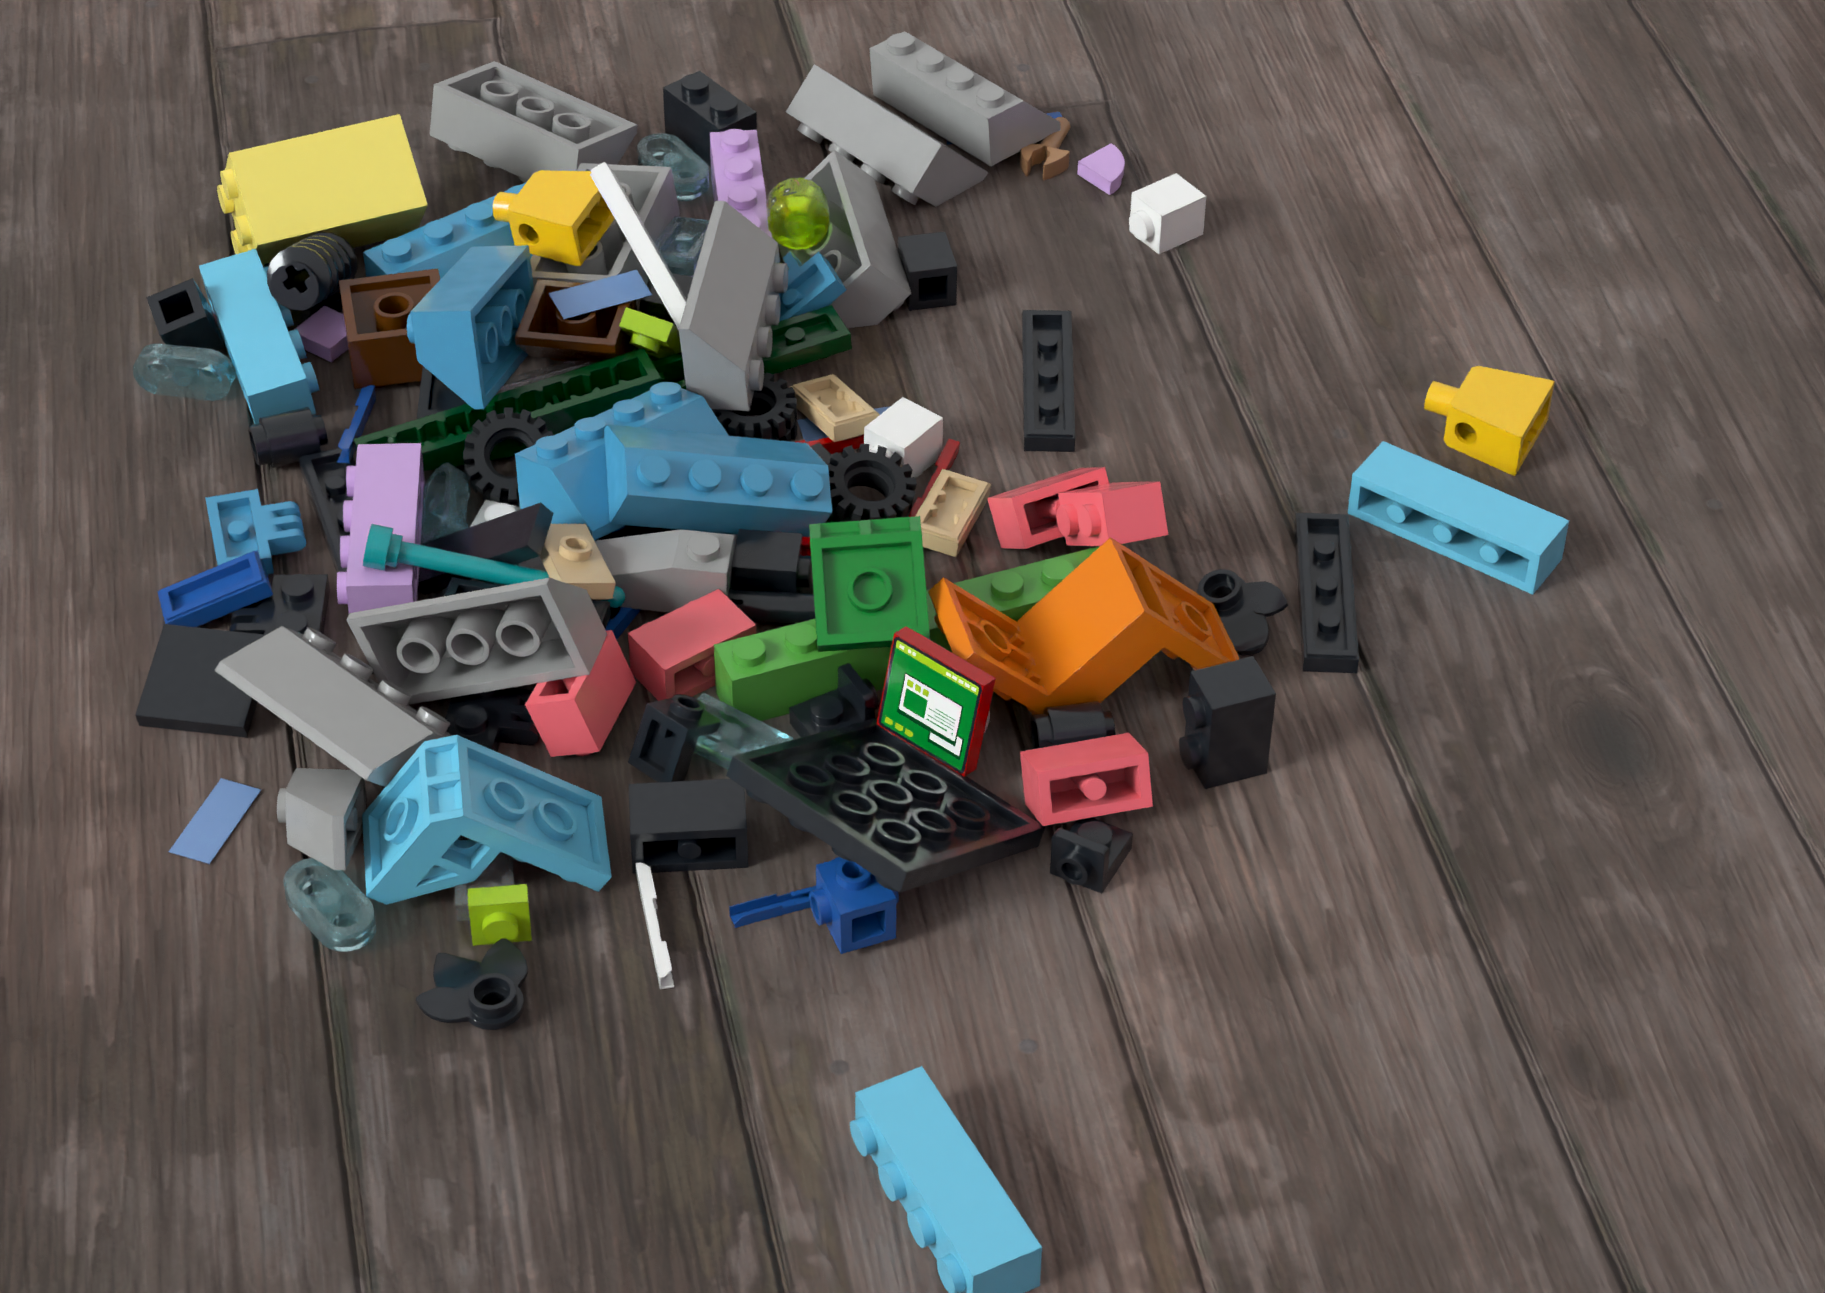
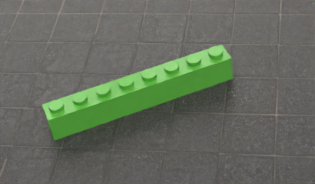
M1100 546L954 584L1013 620L1018 621ZM926 590L930 640L952 652L946 635L942 633L935 623L934 616L937 613L928 593L929 590ZM816 619L714 644L716 694L733 728L787 715L789 714V707L837 689L838 667L847 663L851 664L862 679L867 678L870 680L876 691L882 690L884 688L891 647L818 652Z

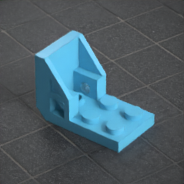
M459 735L424 741L362 814L366 897L386 905L473 882L500 852L510 855L517 861L530 863L559 875L566 881L576 882L598 892L612 878L601 796ZM460 835H461V836H464V837L469 838V839H468V840H459L458 838H459Z

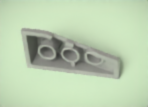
M680 529L595 541L616 582L615 586L622 588L625 592V601L620 607L670 613L690 601L696 600L717 589H720L728 597L729 589L732 588V562L737 535ZM540 557L524 561L518 565L546 571Z

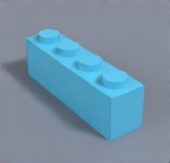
M252 249L199 265L210 306L255 424H259V418L304 407H309L312 415L316 414L311 393L320 391L314 369L311 362L301 364L300 359L307 358L299 331L298 329L288 331L287 327L294 325L290 310L280 305L271 295L267 285V270L269 266L263 267L257 250Z
M1382 441L1352 474L1348 514L1532 595L1562 560L1569 520L1392 444Z
M920 1066L855 1092V1120L850 1122L853 1141L862 1156L871 1155L878 1166L879 1179L887 1197L892 1202L899 1200L907 1212L908 1225L916 1243L921 1248L928 1246L935 1256L940 1279L948 1293H1025L1039 1287L1042 1246L924 1068Z

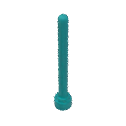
M371 524L363 559L364 567L385 571L386 566L396 568L398 563L503 585L549 578L547 571L402 541V535L393 534V528ZM615 586L613 599L602 601L610 602V607L612 608L620 607L625 601V592L622 588Z

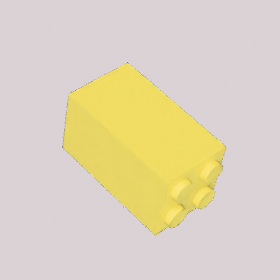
M400 114L230 152L225 170L220 171L222 185L217 186L218 197L224 214L232 213L236 230L231 231V239L235 254L256 249L263 266L266 263H270L280 251L318 232H332L339 235L353 248L397 238L418 229L428 206Z

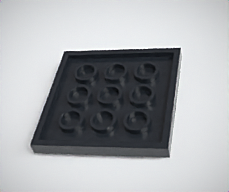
M877 718L733 755L726 775L744 787L746 793L752 799L769 804L787 816L792 826L812 833L830 845L832 851L838 857L857 863L873 874L881 886L898 892L910 890L1039 846L1045 830V826H1042L967 776L963 777L878 726Z

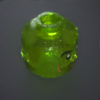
M802 177L788 178L779 182L770 191L766 201L768 230L776 242L789 249L801 250L817 245L826 236L830 226V214L827 197L819 185L812 180Z

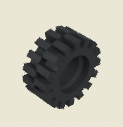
M765 373L762 390H754L749 411L712 409L729 436L790 442L796 439L797 398H795V391L792 387L787 388V381L782 378L774 383V374ZM746 415H758V416L748 417V416H746Z
M512 407L504 408V413L496 415L495 410L486 414L487 419L483 422L479 419L473 425L472 433L467 434L465 439L463 458L466 478H469L470 486L475 493L479 491L483 495V500H494L506 504L517 503V506L520 507L517 476L509 477L498 473L490 462L491 452L497 444L505 440H517L529 448L535 445L538 439L553 436L554 434L552 430L548 431L546 429V422L540 417L537 420L533 419L530 411L522 409L521 414L513 413Z
M860 444L858 453H855L852 445L843 448L842 456L836 452L831 456L830 463H826L829 470L832 514L826 520V523L908 517L912 509L917 485L916 477H911L912 468L909 464L900 467L902 457L896 452L891 458L886 457L887 448L879 445L877 453L869 452V444ZM855 486L870 487L882 493L885 499L879 501L863 500L853 495L848 489Z

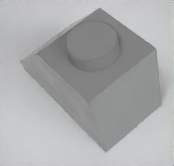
M296 768L287 787L280 788L277 797V819L279 823H286L287 844L333 870H346L363 832L362 814L366 810L365 779L352 770Z

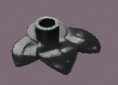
M1219 569L1206 574L1199 582L1196 592L1214 604L1239 655H1253L1261 652L1269 640V627L1266 617L1273 616L1288 606L1282 591L1272 583L1266 581L1246 583L1236 573L1226 569Z
M505 938L500 939L491 946L485 954L482 963L447 953H438L433 972L436 988L417 996L416 1003L425 1015L439 1022L458 1023L469 1021L472 1025L485 1030L506 1028L515 1023L524 1010V998L520 987L528 975L526 960L521 951Z

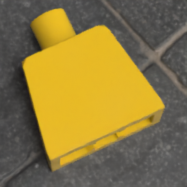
M540 170L532 174L518 194L499 192L493 202V216L497 221L509 222L515 246L529 245L530 254L580 267L615 219L591 178V171Z
M1476 366L1471 368L1460 388L1433 381L1425 398L1424 409L1447 417L1444 442L1448 447L1516 476L1548 421L1555 381Z

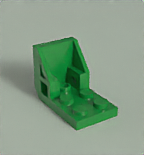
M920 516L809 524L818 652L892 647L894 633L906 626L930 640Z

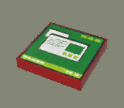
M906 626L894 633L877 725L965 777L977 768L996 678Z

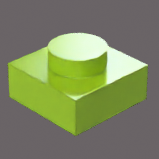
M527 884L467 889L473 946L495 944L502 938L510 942L532 941Z

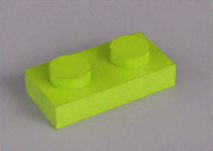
M627 307L625 308L619 327L631 338L629 344L639 349L644 348L649 358L653 360L682 352L679 330L673 323Z

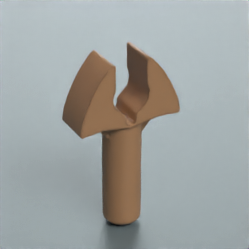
M1055 118L1060 122V131L1050 134L1040 144H1030L1021 148L1020 166L1026 177L1031 172L1032 166L1040 164L1042 161H1045L1043 164V180L1053 178L1067 170L1069 167L1070 151L1059 149L1071 127L1070 122L1066 118Z

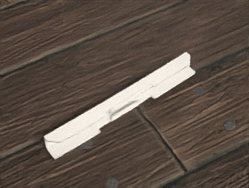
M642 862L635 863L660 989L673 988L672 967L666 941H661L660 928L656 914L657 896L651 868Z

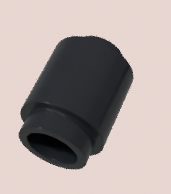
M309 407L259 418V424L248 426L249 439L258 466L270 464L272 468L296 463L299 462L301 456L321 452L320 446L328 444L327 432L322 416H312Z
M1098 701L1046 707L1043 714L1032 715L1030 720L1033 749L1116 735L1111 711H1103Z

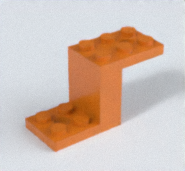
M1111 537L1018 621L1013 620L944 577L928 591L937 613L934 616L935 623L942 633L946 635L952 653L995 677L993 691L1004 700L1012 698L1023 704L1032 715L1043 714L1046 707L1093 701L1101 703L1160 650L1173 660L1177 657L1182 658L1190 663L1194 670L1240 659L1213 603Z

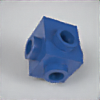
M840 857L816 865V890L809 892L811 910L819 926L827 925L841 954L896 938L898 891L881 886L873 874L857 863Z

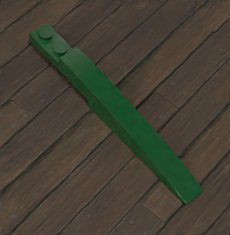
M832 305L779 321L778 325H771L772 351L769 358H762L764 375L765 373H780L784 370L852 349L851 333ZM642 348L496 394L484 409H473L468 404H463L355 438L354 444L357 450L358 444L421 443L424 471L464 465L463 451L465 450L467 434L472 433L473 425L478 419L481 422L487 419V413L495 410L496 415L504 413V408L513 407V413L521 414L522 409L531 412L533 419L537 420L540 417L546 422V429L548 431L552 430L553 434L556 435L575 426V423L580 419L594 417L613 408L616 402L632 399L649 391L657 383L674 382L686 390L682 352L651 361L645 349ZM517 440L502 441L492 450L490 460L515 456L516 453L527 447Z

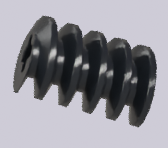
M318 232L280 251L271 260L267 270V285L271 295L280 305L291 310H306L339 292V280L355 278L358 270L357 256L353 247L343 237L332 232Z

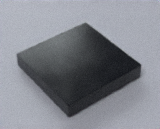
M164 624L135 714L139 726L247 738L257 701L218 674L215 669L221 660L265 635Z

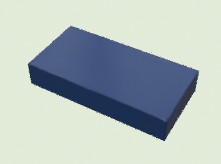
M258 550L157 591L165 624L198 627L273 595L266 567Z

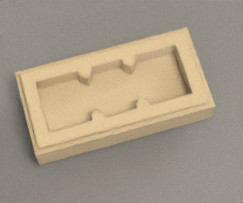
M834 374L790 386L795 391L797 409L834 442L863 435L864 427L880 415Z
M942 469L916 516H920L923 547L957 557L988 501L987 498L990 495L991 484Z
M550 524L541 556H539L549 578L586 589L591 600L613 599L616 582L587 525Z

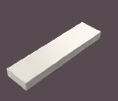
M603 162L590 170V176L679 330L687 299L616 175L607 163Z

